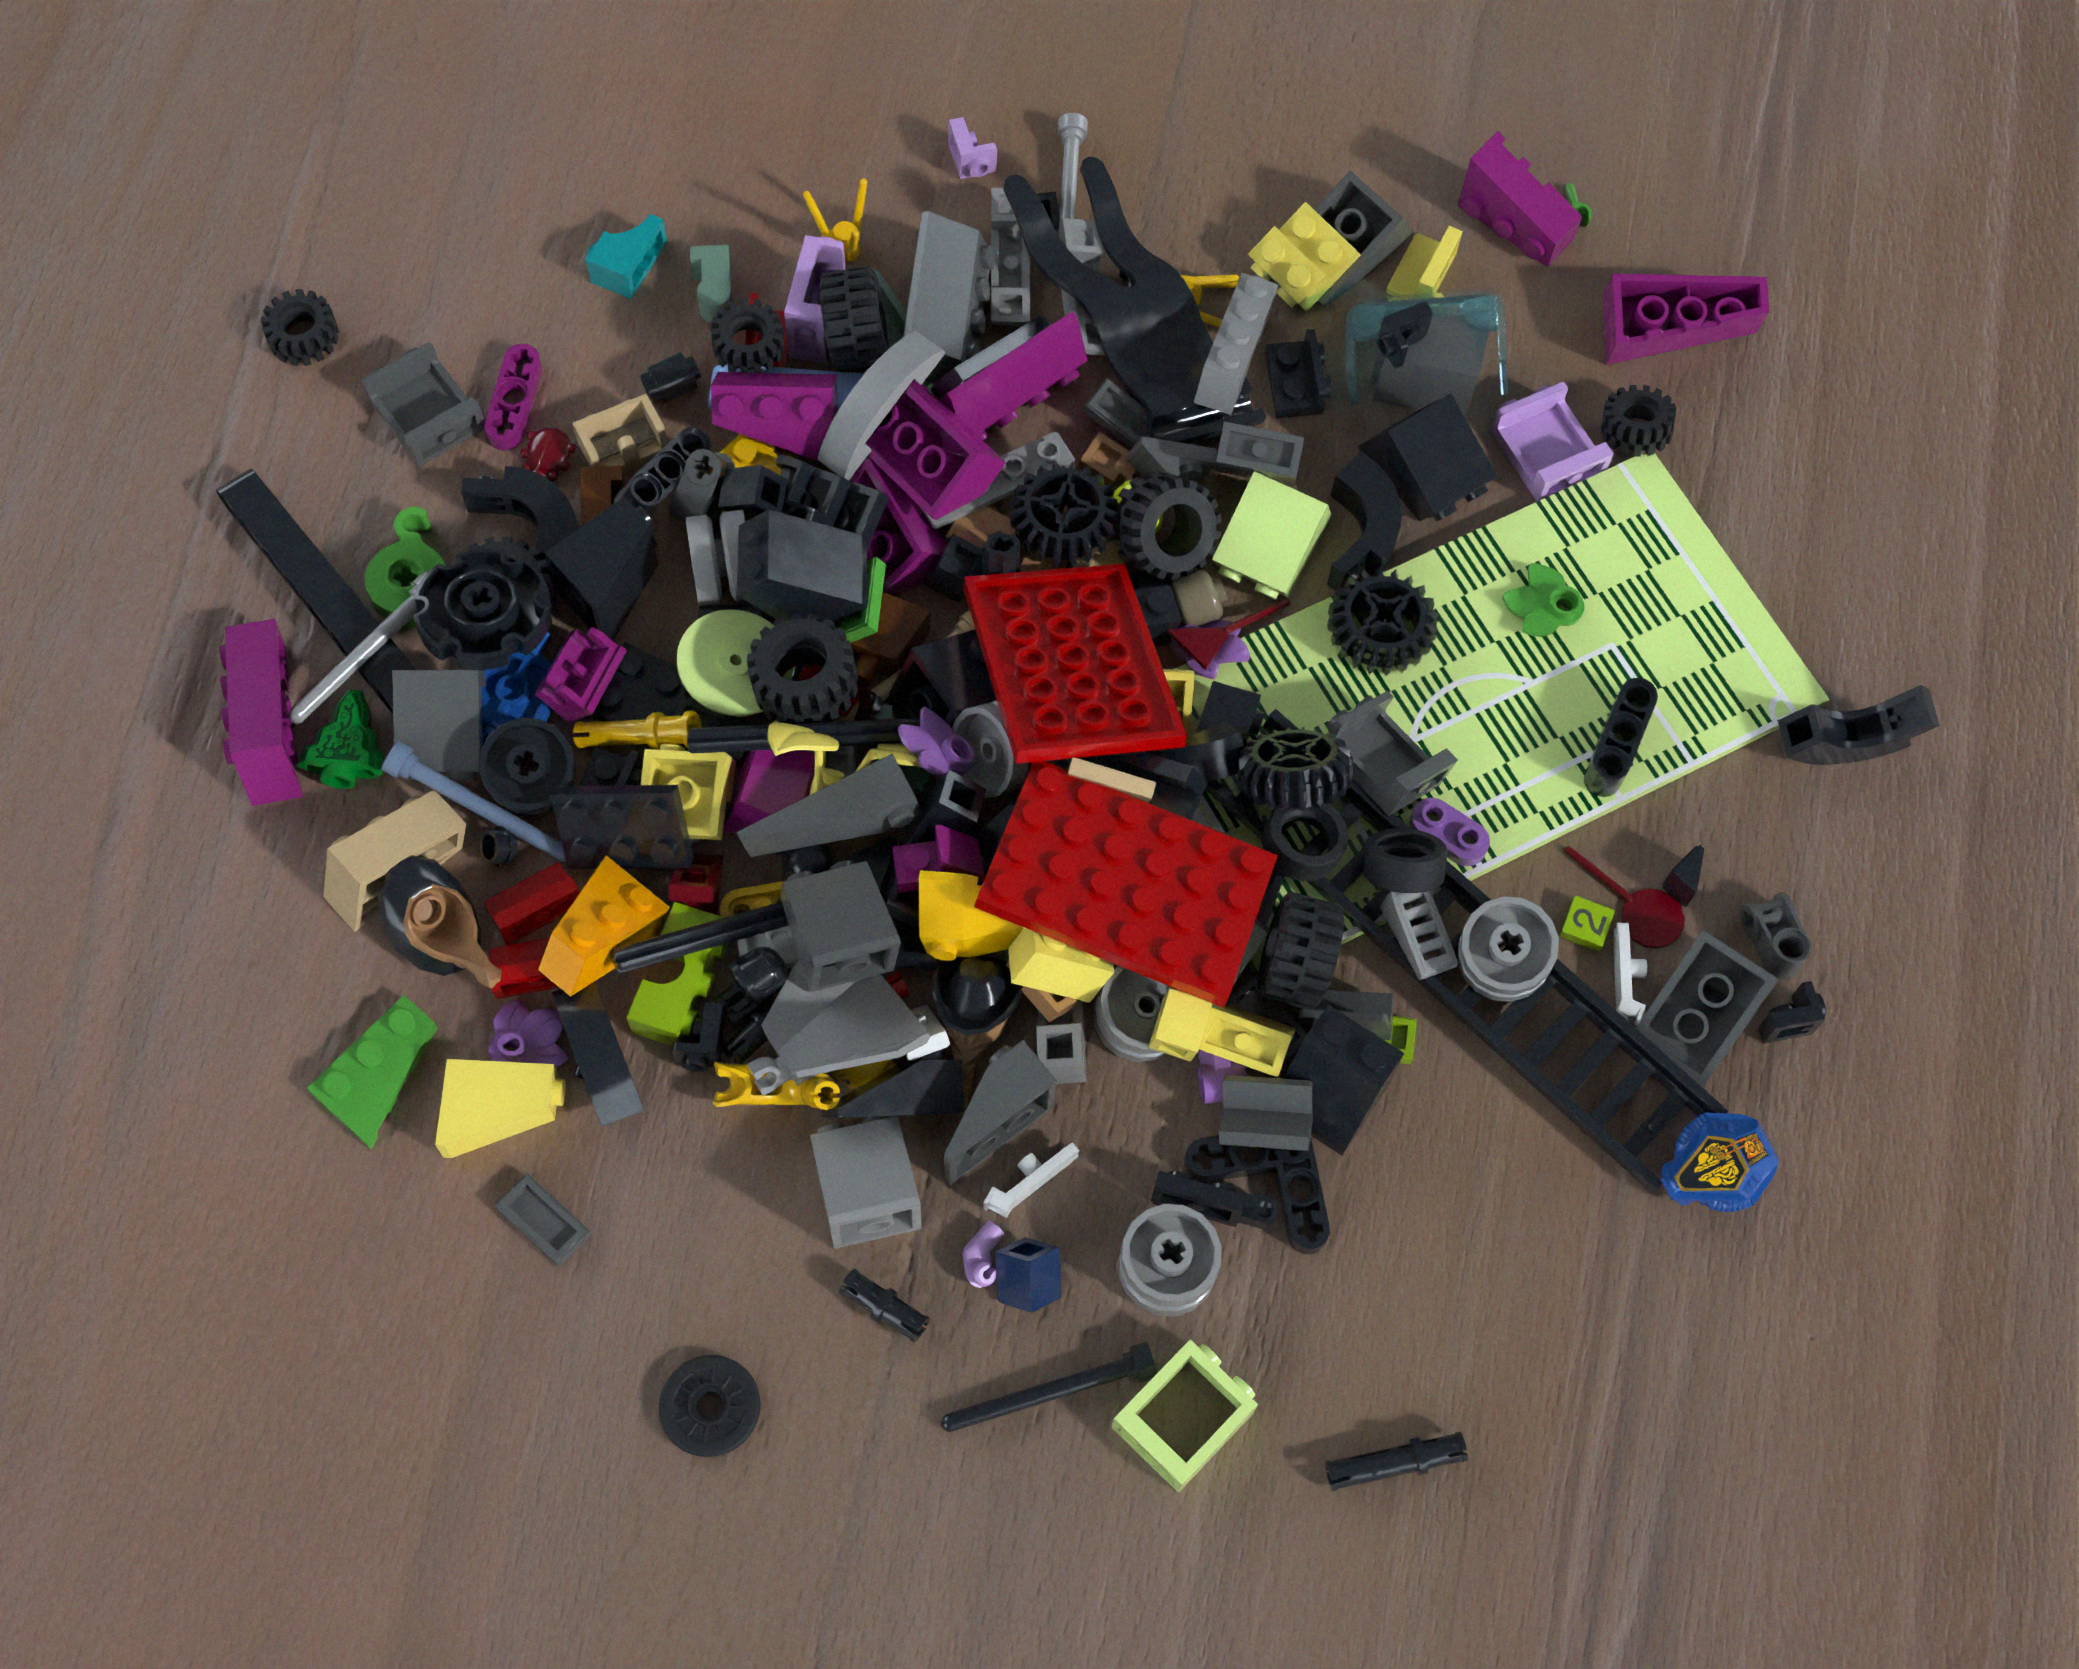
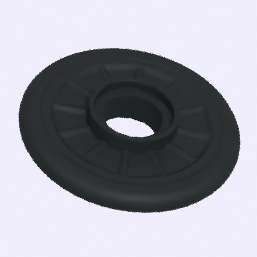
M717 1355L693 1358L679 1366L669 1376L663 1386L659 1399V1418L662 1428L674 1445L691 1455L715 1457L729 1453L748 1439L758 1422L761 1407L759 1389L747 1369L730 1358ZM706 1394L718 1395L723 1401L721 1412L713 1418H705L699 1415L696 1407L698 1400Z

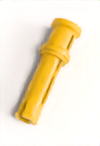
M693 710L684 712L682 716H665L661 712H654L644 720L578 721L574 725L573 733L588 732L590 736L573 737L578 748L648 744L649 747L655 750H659L662 744H684L687 748L688 730L691 728H702L699 715Z

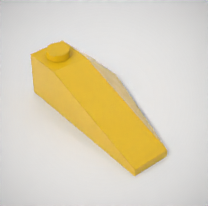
M920 870L919 937L926 953L931 954L934 958L950 961L956 959V957L970 958L1007 950L1024 927L974 907L982 887L977 885V876Z

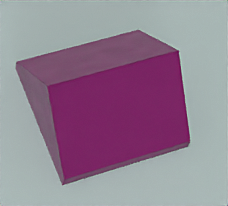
M773 750L749 751L743 761L734 787L732 802L729 803L725 815L723 831L725 833H737L809 796L813 776L815 775V754L805 750H794L775 756Z

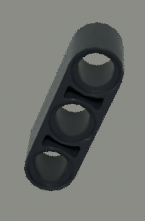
M696 427L683 429L617 492L614 497V503L625 497L634 508L641 506L648 514L678 486L690 454L699 449L711 450L712 444L708 435Z
M1631 678L1626 681L1611 707L1584 774L1586 788L1596 796L1608 797L1615 794L1630 770L1658 699L1655 686L1646 679ZM1628 700L1636 701L1641 707L1633 706ZM1614 733L1625 736L1628 741L1619 740L1615 737ZM1600 767L1608 768L1614 775H1606L1600 770Z

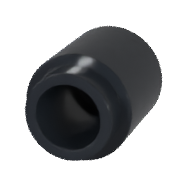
M681 352L647 367L648 372L639 375L652 404L659 401L665 404L697 389L696 380L701 378L699 369L692 356L685 358Z

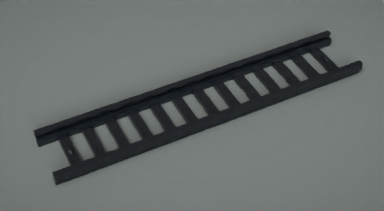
M1277 709L1269 714V718L1265 721L1262 728L1268 734H1270L1271 730L1280 732L1285 731L1288 727L1291 730H1300ZM1351 779V787L1346 789L1345 796L1340 797L1347 804L1339 812L1346 823L1347 830L1360 817L1378 832L1388 829H1411L1394 813L1388 816L1354 779ZM1217 780L1207 782L1205 790L1261 840L1266 824L1250 810L1255 805L1254 799L1246 798L1243 790L1235 797ZM1297 821L1285 823L1281 829L1282 835ZM1319 832L1299 853L1308 856H1322L1328 850L1327 841L1322 833ZM1365 846L1330 881L1325 877L1316 881H1307L1329 902L1341 905L1343 915L1650 1193L1653 1194L1663 1183L1636 1157L1684 1105L1697 1117L1705 1112L1727 1113L1729 1111L1559 959L1556 960L1541 987L1530 996L1515 1000L1491 1026L1471 1010L1483 995L1475 992L1470 985L1457 997L1439 981L1447 971L1419 980L1396 936L1392 939L1375 923L1383 914L1380 906L1391 891L1381 889L1362 910L1343 894L1364 872ZM1446 860L1445 879L1439 886L1442 889L1433 898L1440 916L1455 901L1472 914L1485 902L1491 900ZM1419 918L1410 921V924L1413 927L1422 924ZM1463 929L1450 942L1456 958L1458 942ZM1508 945L1501 951L1509 950L1514 955L1513 949ZM1553 987L1571 1005L1522 1056L1503 1038ZM1585 1016L1604 1035L1555 1086L1536 1067ZM1619 1046L1637 1064L1596 1109L1588 1115L1569 1097L1606 1057ZM1651 1075L1670 1094L1622 1146L1603 1129V1126Z

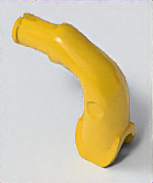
M714 1062L716 1074L730 1079V1087L726 1091H717L713 1099L715 1107L775 1104L809 1105L813 1108L830 1110L839 1103L840 1098L837 1097V1093H840L839 1087L830 1076L824 1073H820L799 1085H796L794 1080L790 1079L763 1096L756 1087L755 1078L747 1064Z

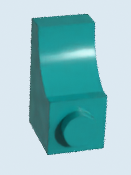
M649 214L640 225L626 232L611 234L604 231L597 243L591 244L586 252L585 264L588 268L590 282L632 299L667 244L664 219Z

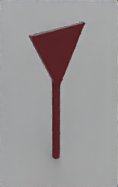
M1285 598L1225 627L1167 629V633L1206 671L1231 632L1289 606L1291 602L1288 598Z

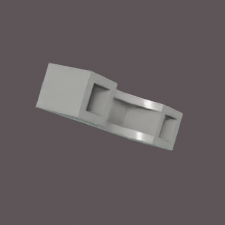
M1241 273L1203 367L1194 403L1232 415L1256 344L1260 342L1268 322L1279 284L1266 281L1258 276Z
M1080 1001L1077 1006L1052 1022H1049L1038 1010V1025L1036 1029L1039 1060L1057 1080L1056 1084L1087 1082L1083 1001Z

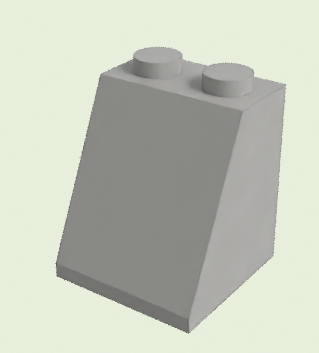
M898 1115L892 1117L868 1116L862 1119L861 1124L844 1127L841 1123L829 1124L818 1129V1133L810 1135L834 1249L922 1229L921 1204Z

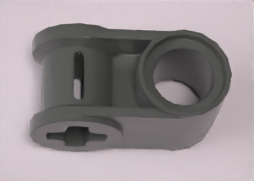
M699 449L690 454L678 487L671 497L669 504L670 514L685 522L686 517L707 515L711 519L712 528H714L722 513V509L718 508L723 476H720V473H724L725 469L735 468L732 458L727 454L714 453L706 449ZM701 462L702 464L701 466H697L696 463ZM709 466L713 467L712 472L709 471Z
M1781 892L1774 895L1773 900L1756 905L1751 902L1741 905L1740 918L1743 928L1752 940L1764 969L1778 979H1790L1795 976L1810 955L1812 945L1797 916L1795 906L1786 893ZM1779 949L1789 951L1794 958L1786 957Z

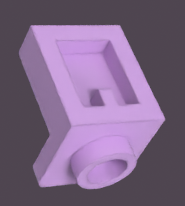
M964 117L950 119L948 145L959 178L982 177L988 173L995 172L997 165V148L995 143L978 146L974 131L968 132Z

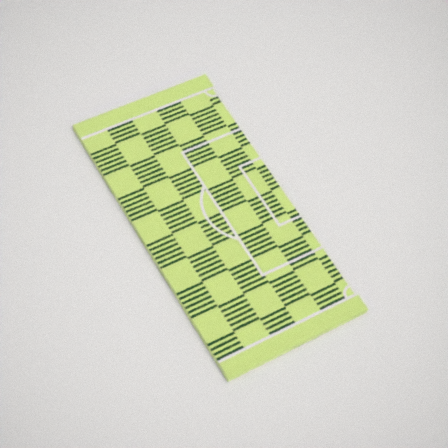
M1643 452L1641 457L1635 456L1383 572L1384 576H1390L1396 569L1398 579L1403 581L1412 575V587L1416 588L1425 585L1426 593L1424 597L1434 598L1435 605L1433 611L1438 612L1439 617L1436 625L1438 633L1436 639L1432 641L1433 645L1430 652L1426 656L1422 655L1420 663L1416 666L1408 664L1407 670L1402 674L1393 666L1391 673L1387 676L1384 675L1381 667H1376L1374 672L1369 675L1367 671L1368 665L1361 663L1353 668V656L1341 658L1339 654L1341 646H1332V632H1329L1327 628V622L1330 618L1328 610L1330 603L1334 601L1333 595L1240 638L1245 642L1249 650V661L1219 664L1215 679L1195 674L1190 736L1196 733L1213 681L1261 695L1258 710L1265 712L1258 735H1269L1262 728L1265 721L1269 718V714L1275 709L1281 712L1299 729L1302 727L1309 731L1321 729L1322 734H1326L1330 731L1327 728V724L1338 712L1344 709L1350 712L1365 697L1371 695L1375 698L1389 691L1394 698L1386 708L1387 715L1429 758L1447 748L1458 759L1440 786L1394 814L1410 827V816L1415 805L1426 798H1437L1483 826L1489 835L1490 845L1481 862L1473 866H1462L1446 857L1449 863L1467 879L1472 881L1778 730L1777 720L1811 704L1824 707L1830 699L1657 455L1654 453V455L1647 456L1646 452ZM1530 563L1548 566L1562 574L1566 586L1572 587L1580 593L1584 602V612L1580 620L1573 625L1559 626L1556 631L1547 636H1531L1522 632V624L1525 618L1517 617L1511 613L1505 606L1502 596L1507 591L1529 586L1528 567ZM1557 605L1559 609L1569 611L1566 606ZM1354 609L1351 612L1352 620L1357 629H1360L1363 625L1360 619L1361 614ZM1406 614L1403 616L1402 621L1406 624L1405 630L1411 635L1414 632V628ZM1184 664V665L1179 666V667H1177V668H1175V669H1173V670H1189V669L1187 668V665ZM1631 678L1646 679L1655 686L1658 699L1630 770L1615 794L1608 797L1596 796L1586 788L1584 774L1611 707L1626 681ZM1628 700L1633 706L1641 707L1636 701ZM1614 733L1615 737L1619 740L1628 741L1625 736ZM1250 734L1248 741L1256 740V736ZM1600 767V770L1606 775H1614L1608 768ZM1237 774L1217 780L1235 797L1242 791ZM1204 790L1198 806L1212 828L1263 849L1261 840L1211 794ZM1336 798L1335 803L1329 805L1340 812L1347 804L1341 798ZM1255 804L1250 808L1265 824L1275 810L1269 809L1267 804ZM1435 813L1426 814L1431 821L1440 820L1439 816ZM1362 817L1347 830L1349 837L1346 850L1329 875L1325 876L1328 881L1366 845V839L1378 832ZM1297 821L1283 834V837L1288 845L1299 853L1320 831L1310 824ZM1462 837L1465 843L1475 844V840L1472 837ZM1362 874L1343 894L1362 910L1381 889L1369 883ZM1285 877L1267 927H1270L1279 902L1289 891L1324 901L1328 900L1307 881H1298ZM1441 887L1430 890L1433 898L1442 889ZM1413 906L1405 907V910L1413 908ZM1384 914L1375 921L1378 926L1388 922ZM1345 916L1341 945L1364 934ZM1266 937L1248 962L1257 976L1259 975Z

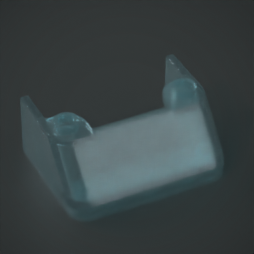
M1476 289L1365 298L1354 303L1345 319L1346 376L1351 406L1359 405L1358 341L1377 339L1384 316L1427 301L1433 312L1432 318L1465 314L1466 323L1472 329L1480 332H1498L1500 395H1508L1505 302L1502 295L1492 289Z

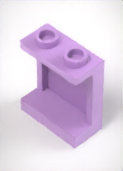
M805 235L784 311L788 355L790 358L827 364L829 350L821 305H819L820 281L823 273L845 270L844 243L829 237Z
M1565 382L1552 387L1545 385L1526 398L1518 401L1512 399L1505 402L1497 409L1490 430L1536 502L1607 470L1614 455L1606 442L1597 446L1593 444L1565 402V396L1568 391Z

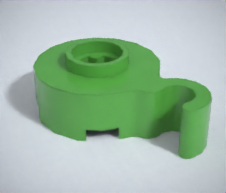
M408 507L396 516L394 530L399 542L380 550L367 567L365 573L366 591L374 609L384 618L391 615L410 597L409 591L413 588L412 582L422 572H429L437 564L446 566L439 553L423 543L420 534L416 533V531L426 533L432 531L427 512L423 508ZM410 582V586L402 587L406 583ZM414 616L402 628H415Z

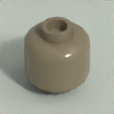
M1199 570L1171 583L1170 587L1183 625L1203 626L1222 617L1223 608L1221 603L1228 601L1220 578L1212 580L1206 571Z

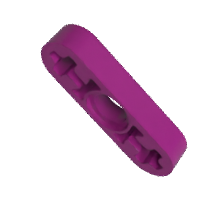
M517 344L512 346L505 353L484 424L489 443L498 450L505 451L517 447L524 436L542 373L539 353L531 345ZM523 360H529L530 363H525L523 366L522 379L519 377L517 365H521ZM512 390L524 393L523 399L514 404L505 402L503 397ZM504 415L509 417L508 421L511 429L505 430L504 435H499L497 431L503 430L506 421Z

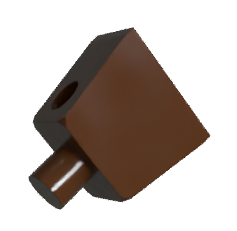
M882 592L877 633L851 642L858 675L857 685L869 687L876 672L890 677L903 667L911 649L920 646L931 630L930 609Z

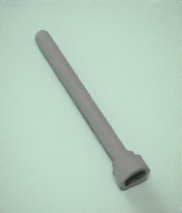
M1066 113L1058 119L1057 135L1064 145L1059 233L1062 218L1075 219L1079 146L1087 138L1088 129L1087 119L1078 113Z
M422 572L412 582L413 588L409 591L410 597L290 709L288 717L291 722H303L417 613L414 595L421 580L428 572Z

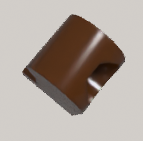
M622 465L581 467V518L583 525L614 504L615 495L625 485Z

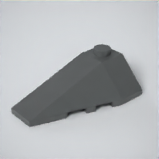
M892 753L738 831L737 835L749 856L754 857L883 833L891 828H901L909 824L922 811Z

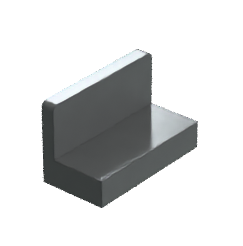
M1327 990L1323 1000L1314 1010L1300 1009L1298 1019L1300 1025L1309 1033L1327 1005H1330L1383 1040H1391L1395 999L1393 993Z
M1235 1075L1224 1076L1223 1112L1219 1127V1144L1309 1150L1313 1124L1311 1081Z

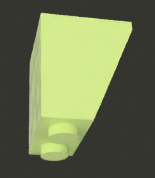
M1254 471L1212 558L1213 562L1220 567L1218 574L1237 583H1240L1242 577L1256 583L1255 591L1274 600L1277 599L1278 594L1288 598L1332 518L1328 504Z

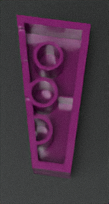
M1612 274L1602 295L1606 365L1757 333L1769 313L1767 277Z
M276 619L225 627V645L219 646L222 666L227 672V675L220 677L224 699L228 701V707H222L221 709L225 730L229 732V738L223 739V751L228 765H235L252 806L303 797L302 783L298 780L293 767L297 766L299 761L298 750L295 747L291 728L295 727V723L291 722L288 717L292 706L288 693H291L286 646Z

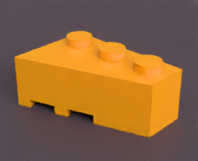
M606 855L552 932L538 970L571 997L615 969L611 954L615 948L657 937L670 907Z

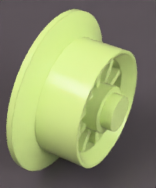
M741 610L715 611L696 620L683 634L676 657L679 677L689 694L701 705L724 715L741 717L763 712L764 709L760 710L756 703L747 671V654L752 653L750 645L753 640H761L760 631L765 626L770 629L775 626L756 614ZM793 668L788 670L783 678L791 680Z

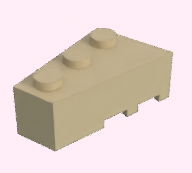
M435 790L421 797L414 796L410 798L398 810L387 816L381 815L374 818L365 828L351 836H341L327 848L323 897L349 927L356 932L365 925L361 917L379 904V890L388 871L392 867L412 856L434 859L440 865L463 848L466 823Z

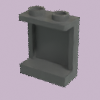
M430 342L419 348L409 350L403 357L385 367L375 369L362 380L369 402L418 468L485 430V421L481 407L472 396L466 397L439 361L436 350Z
M1224 421L1216 459V472L1251 478L1255 471L1281 484L1293 487L1305 437Z
M392 670L394 745L399 740L414 749L413 754L420 757L419 762L437 772H450L451 780H475V772H479L480 751L483 746L481 687H486L485 670ZM411 776L407 778V780H416Z
M1386 691L1375 698L1371 695L1365 697L1350 712H1347L1345 709L1341 710L1329 721L1327 728L1330 730L1328 733L1335 734L1336 739L1345 740L1346 747L1350 748V753L1353 757L1354 781L1390 816L1440 786L1458 759L1447 748L1429 758L1387 715L1386 708L1394 696L1389 691Z

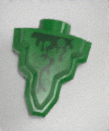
M347 690L334 706L330 722L317 729L312 743L303 746L297 764L298 767L313 774L321 775L320 781L328 787L348 790L355 787L356 779H375L377 776L383 775L381 768L384 763V754L377 749L378 736L369 727L371 712L363 691Z

